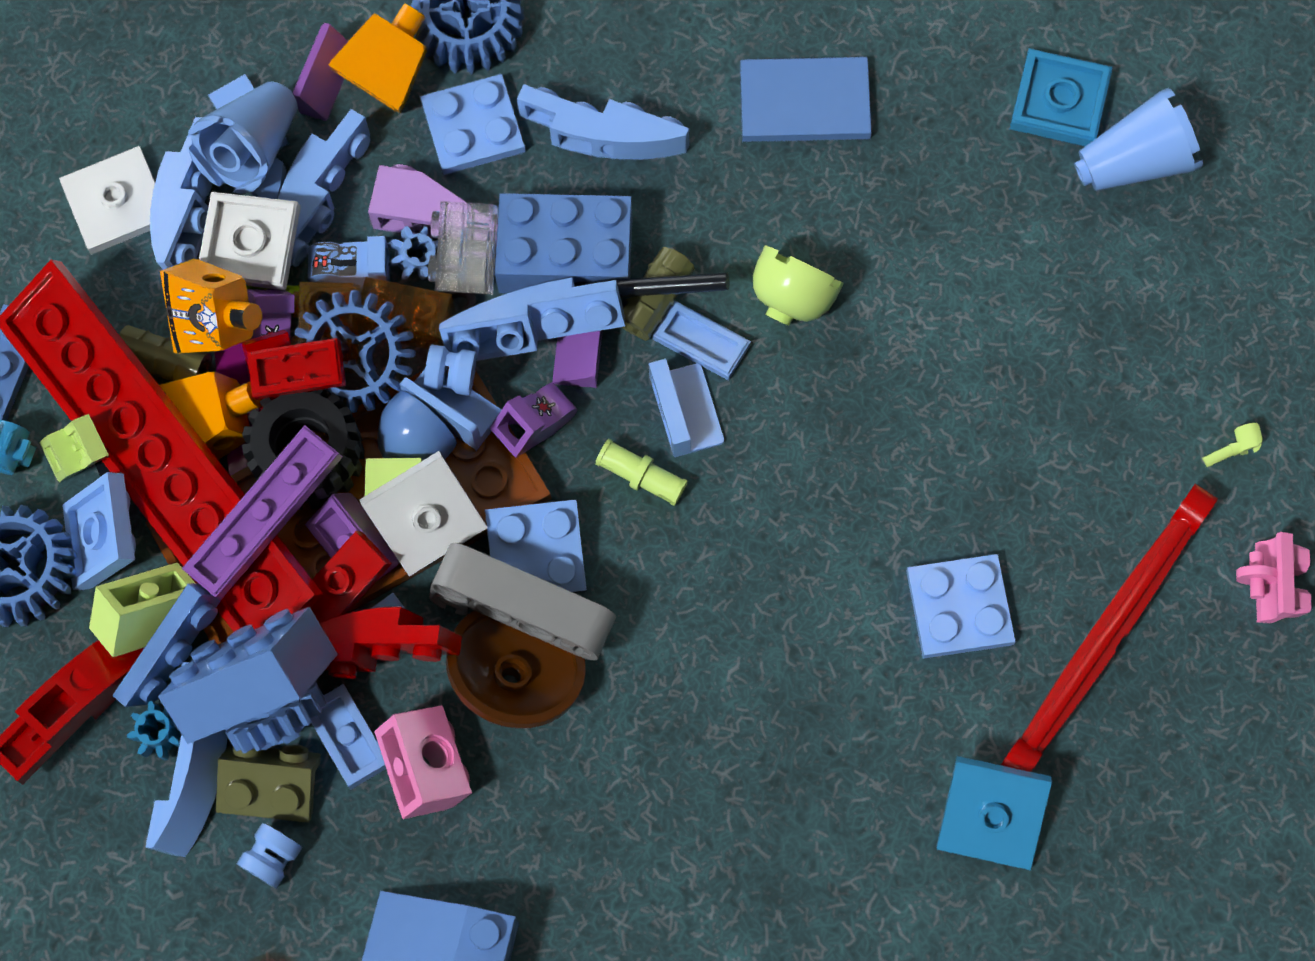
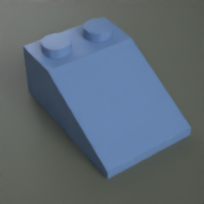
M380 891L362 961H510L519 922L515 916L472 906Z

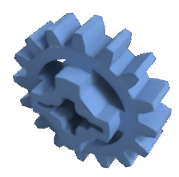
M315 681L300 700L225 729V733L236 752L241 750L242 753H247L253 748L256 751L267 750L274 745L288 744L300 737V731L312 723L311 717L322 713L321 707L326 705V701Z

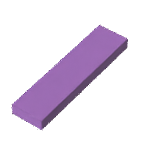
M304 425L182 569L215 598L221 600L343 457Z

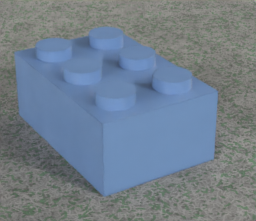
M500 193L495 277L499 293H510L530 286L573 277L574 283L630 279L632 241L631 196Z
M310 607L292 614L289 609H285L268 618L264 622V626L254 629L251 624L246 625L233 632L227 638V641L217 644L215 640H210L197 647L190 654L193 660L170 674L169 678L172 682L160 693L158 698L187 744L300 700L338 654Z

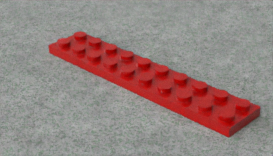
M51 259L0 315V329L71 421L86 414L90 415L109 454L102 459V462L110 472L124 473L125 488L129 497L182 566H184L245 494L62 261ZM276 535L226 593L216 608L232 631L235 632L250 624L254 629L264 626V622L268 618L285 609H289L292 614L307 607L311 608L324 594L278 535Z

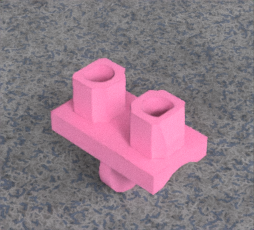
M1279 532L1273 539L1255 543V551L1249 553L1250 566L1240 567L1236 570V581L1250 585V598L1256 599L1257 623H1274L1284 618H1295L1310 613L1312 610L1311 594L1308 590L1294 587V576L1306 573L1310 566V550L1293 544V534Z

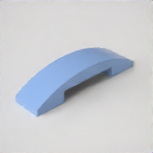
M182 662V665H181V666H183V665H185V664H187V663H189V662ZM225 729L189 744L181 735L169 800H155L146 848L174 856L186 857L194 845L209 816L216 797L218 759L227 746Z

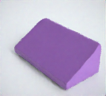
M327 23L321 26L292 93L296 98L299 113L321 120L328 119L344 81L343 77L331 70L329 63L348 42L334 27Z
M603 330L557 338L552 383L596 388Z
M351 493L332 494L305 524L331 558L355 531L363 532L392 563L379 579L400 563L364 508Z

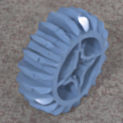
M412 0L411 7L426 17L416 32L414 39L426 46V58L433 56L434 62L439 68L449 60L450 70L454 74L460 68L461 63H466L467 71L471 75L475 70L474 63L482 62V66L489 71L491 67L490 57L492 56L503 63L506 57L505 50L515 51L517 45L516 38L521 37L523 32L524 12L520 6V0H452L451 2H449L450 0ZM468 6L471 17L468 18V27L465 28L464 18L462 17L466 16L465 8ZM445 34H455L461 39L452 38Z
M351 290L349 304H346L340 292L333 293L332 301L334 308L331 309L324 300H318L316 306L322 316L318 318L311 312H305L303 318L312 325L310 331L304 328H296L295 335L307 339L306 343L320 341L325 330L329 327L332 331L330 335L341 341L343 358L349 351L346 339H351L352 344L368 342L359 352L361 364H356V359L343 361L344 369L347 367L353 369L359 377L365 379L369 386L360 390L340 386L328 388L325 391L327 395L334 393L341 398L342 402L346 398L347 406L351 413L357 412L360 398L367 411L374 410L375 400L373 395L376 394L386 404L392 399L386 389L388 385L394 390L401 391L399 384L402 381L395 377L397 372L403 375L412 374L413 369L410 366L401 364V358L415 357L416 351L413 349H402L401 342L413 339V333L406 331L398 334L396 328L403 325L406 318L404 315L395 316L391 320L387 318L394 307L391 302H385L379 310H376L378 295L370 293L366 297L364 305H361V294L358 290ZM358 313L371 318L379 326L372 331L358 336L348 326H344L340 317ZM387 338L389 360L385 371L380 377L376 372L377 368L374 365L372 354L374 349L382 343V340Z
M2 505L0 541L13 535H30L27 538L22 536L12 544L0 542V593L6 594L10 589L17 586L29 589L16 596L0 597V625L2 627L9 628L14 618L20 626H27L29 612H32L38 620H45V611L42 606L48 603L52 608L60 609V602L54 595L57 591L62 594H71V587L63 581V578L71 579L75 577L77 572L73 566L69 565L70 561L78 557L73 548L67 547L71 543L72 538L67 532H62L63 525L57 519L52 518L48 520V514L41 509H37L32 514L28 506L20 505L14 514L9 506ZM46 549L47 563L39 579L36 576V566L43 557L41 552ZM5 554L12 561L16 560L21 563L19 567L26 575L22 576L16 570L13 571L11 568H8L9 563L2 556Z

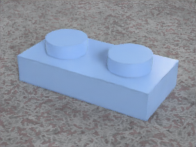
M342 684L324 695L326 705L321 707L322 713L311 717L310 720L347 786L352 790L384 771L386 766L376 738L345 685Z

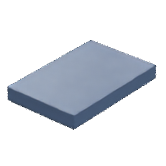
M867 57L740 60L742 142L871 138Z

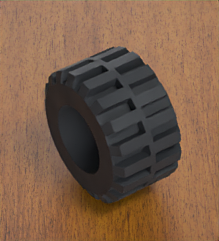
M325 389L312 392L281 395L273 400L264 398L260 401L263 409L260 412L254 409L251 411L248 419L252 427L244 426L242 436L247 444L242 445L243 455L248 462L247 465L256 480L261 477L280 455L285 442L291 436L298 433L305 425L310 430L320 431L328 435V445L343 458L304 503L309 502L312 510L318 509L322 506L321 500L329 498L332 494H337L341 489H344L346 492L351 490L354 486L351 476L359 477L362 471L359 459H364V447L361 442L363 439L348 406L344 407L341 398L334 393L328 397ZM304 503L299 508V510H303Z

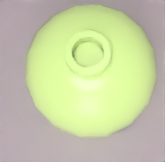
M765 245L753 273V289L762 303L769 307L765 315L789 326L792 319L808 322L818 319L825 314L835 302L844 283L792 256L787 258L779 254L778 250Z

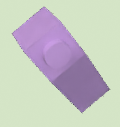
M397 164L393 167L379 165L368 210L373 229L401 233V230L408 226L412 234H416L426 226L428 227L427 236L430 238L457 242L458 237L494 247L497 246L498 224L423 172L416 171L410 166Z

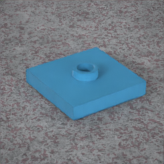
M1029 48L1009 129L1081 146L1088 145L1097 138L1112 67Z
M957 756L938 835L937 850L1031 870L1052 784L1051 776Z

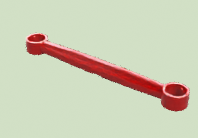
M1196 483L1170 519L1168 525L1130 573L1062 671L1021 738L1019 737L1001 763V766L1028 772L1033 770L1045 749L1110 663L1116 653L1115 648L1122 638L1130 634L1190 538L1195 534L1219 498Z

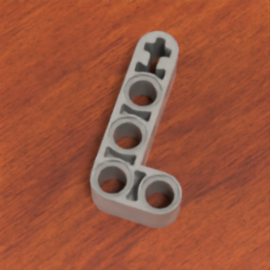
M457 543L449 545L430 586L429 598L441 608L445 609L446 605L457 609L455 613L459 615H466L469 609H472L589 660H597L616 619V615L612 611L598 603L475 549Z

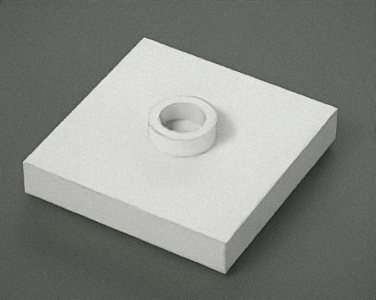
M140 146L59 178L91 255L150 231V209L155 181Z
M211 192L199 260L241 275L246 281V286L286 291L301 206L297 201Z
M439 451L360 499L362 507L408 576L413 575L445 555L451 543L463 544L488 528Z

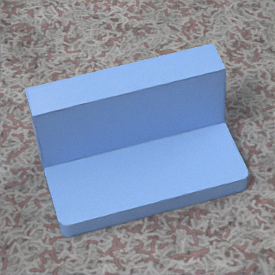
M666 359L649 363L650 381L673 457L722 445L724 443V436L701 364L696 363L669 370Z
M425 369L414 382L407 377L399 384L402 391L411 394L425 404L440 418L453 435L476 451L492 432L489 428L502 410L474 390H471L470 396L456 394L451 388L443 387L439 391L424 389Z

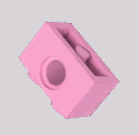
M443 705L394 714L374 731L402 819L444 811L456 806L472 793L469 786V773L461 762L455 744L454 728L447 720ZM423 756L429 761L431 766L425 762Z

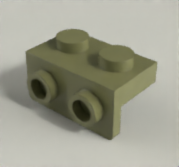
M230 744L218 759L216 813L309 823L313 811L315 771L320 765L321 754L308 752L306 747L300 745H286L280 749L268 748L267 750L256 751L253 748L247 753H242L241 750L236 752L232 744Z

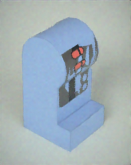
M385 236L367 237V242H343V244L318 242L308 247L309 285H313L315 288H390V266L388 265L390 262V251Z

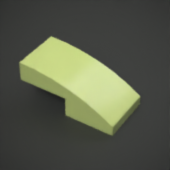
M89 414L72 420L63 429L47 435L39 442L58 482L82 472L109 455Z

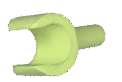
M1249 423L1237 427L1234 430L1236 443L1229 444L1220 450L1202 457L1206 467L1212 466L1231 456L1248 454V450L1252 448L1254 453L1257 452L1263 441L1259 424Z

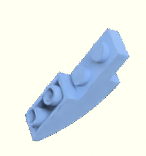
M525 84L517 97L520 117L549 127L552 145L572 152L612 159H653L683 154L689 148V128L685 127L675 118L668 116L660 118L644 112L641 107L631 102L619 103L609 99L604 112L601 113L594 106L586 102L574 103L560 98L554 91L548 88L538 87L536 89Z
M350 109L327 141L314 134L310 135L296 156L280 190L278 199L297 201L301 206L291 265L294 267L299 266L306 258L309 247L308 243L316 232H325L333 221V210L335 208L328 190L333 192L341 185L345 177V167L353 157L356 159L362 157L370 144V132L365 117Z
M195 117L191 128L202 117ZM187 136L181 152H165L153 189L150 209L151 242L156 262L163 270L191 259H197L202 245L208 212L205 200L211 192L212 183L198 170L190 157L188 148L192 145L191 136Z
M573 277L530 286L480 303L440 323L439 331L443 344L449 352L458 353L462 349L476 351V361L537 351V341L625 327V315L616 280L575 287Z

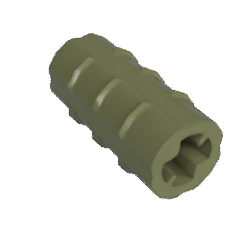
M662 247L653 262L648 264V269L642 278L691 275L695 267L682 253L672 248ZM678 294L634 296L625 299L626 303L623 306L625 327L621 328L642 340L648 341L658 325L662 323V319L669 308L674 305V300Z
M127 325L119 334L147 371L156 378L160 377L172 382L207 373L212 365L210 353H174L172 340L169 337H161L151 333L149 330L144 331Z

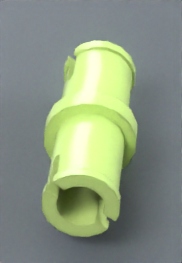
M610 439L603 445L595 465L601 466L630 481L629 487L635 490L641 487L666 500L673 506L677 504L688 480L682 479L653 464L654 459L650 456L645 455L642 458L613 443Z

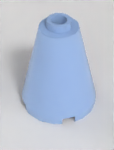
M266 82L200 118L188 132V137L191 136L192 145L188 148L189 154L198 170L218 187L223 183L235 187L236 189L233 193H250L258 188L265 181L297 113L298 104L292 91L280 83Z
M1166 88L1158 92L1079 151L1081 160L1074 162L1083 186L1092 184L1094 190L1098 191L1194 172L1202 168L1203 160L1193 159L1192 154L1200 151L1186 112L1182 105L1173 108L1168 98L1175 96L1171 89Z

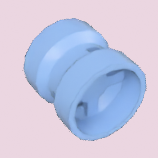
M431 344L425 367L424 389L439 391L445 387L453 389L456 394L470 396L476 369L477 352L462 349L460 352L454 353L449 352L445 346Z
M262 823L254 835L255 844L251 850L243 852L236 864L277 889L284 878V867L288 861L296 859L303 847L274 828ZM267 849L277 855V857L274 858L264 851Z

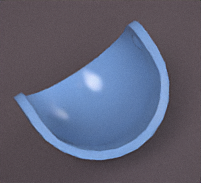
M399 391L387 403L380 416L377 441L383 458H421L423 461L439 451L443 458L446 459L457 444L455 437L440 418L416 397L405 391Z

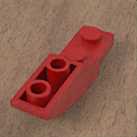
M401 606L355 611L320 623L338 654L324 671H328L330 676L354 679L357 672H376L377 659L398 661L400 654H413L412 657L414 659L428 662L441 661V655H460L462 636L440 625H423V617Z
M97 640L69 661L14 711L19 717L0 735V765L16 781L23 785L90 716L97 719L116 700L112 695L144 648L112 657L102 643Z

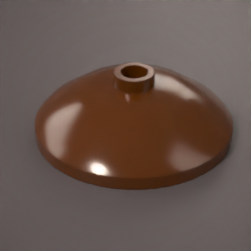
M477 611L469 613L456 626L454 633L462 636L460 655H446L448 678L459 699L481 718L510 728H533L560 718L577 700L585 679V658L574 655ZM512 675L517 679V683L508 682L503 677Z

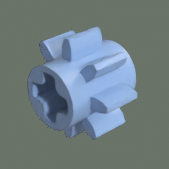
M406 226L401 230L403 242L392 239L387 245L395 251V257L388 265H397L403 271V280H406L412 273L417 272L419 278L423 281L429 277V270L426 265L438 267L442 264V260L435 256V249L442 242L441 240L432 241L427 236L428 227L426 226L416 234H412L411 229ZM410 248L413 250L420 249L423 252V256L419 259L417 257L409 258L407 251Z

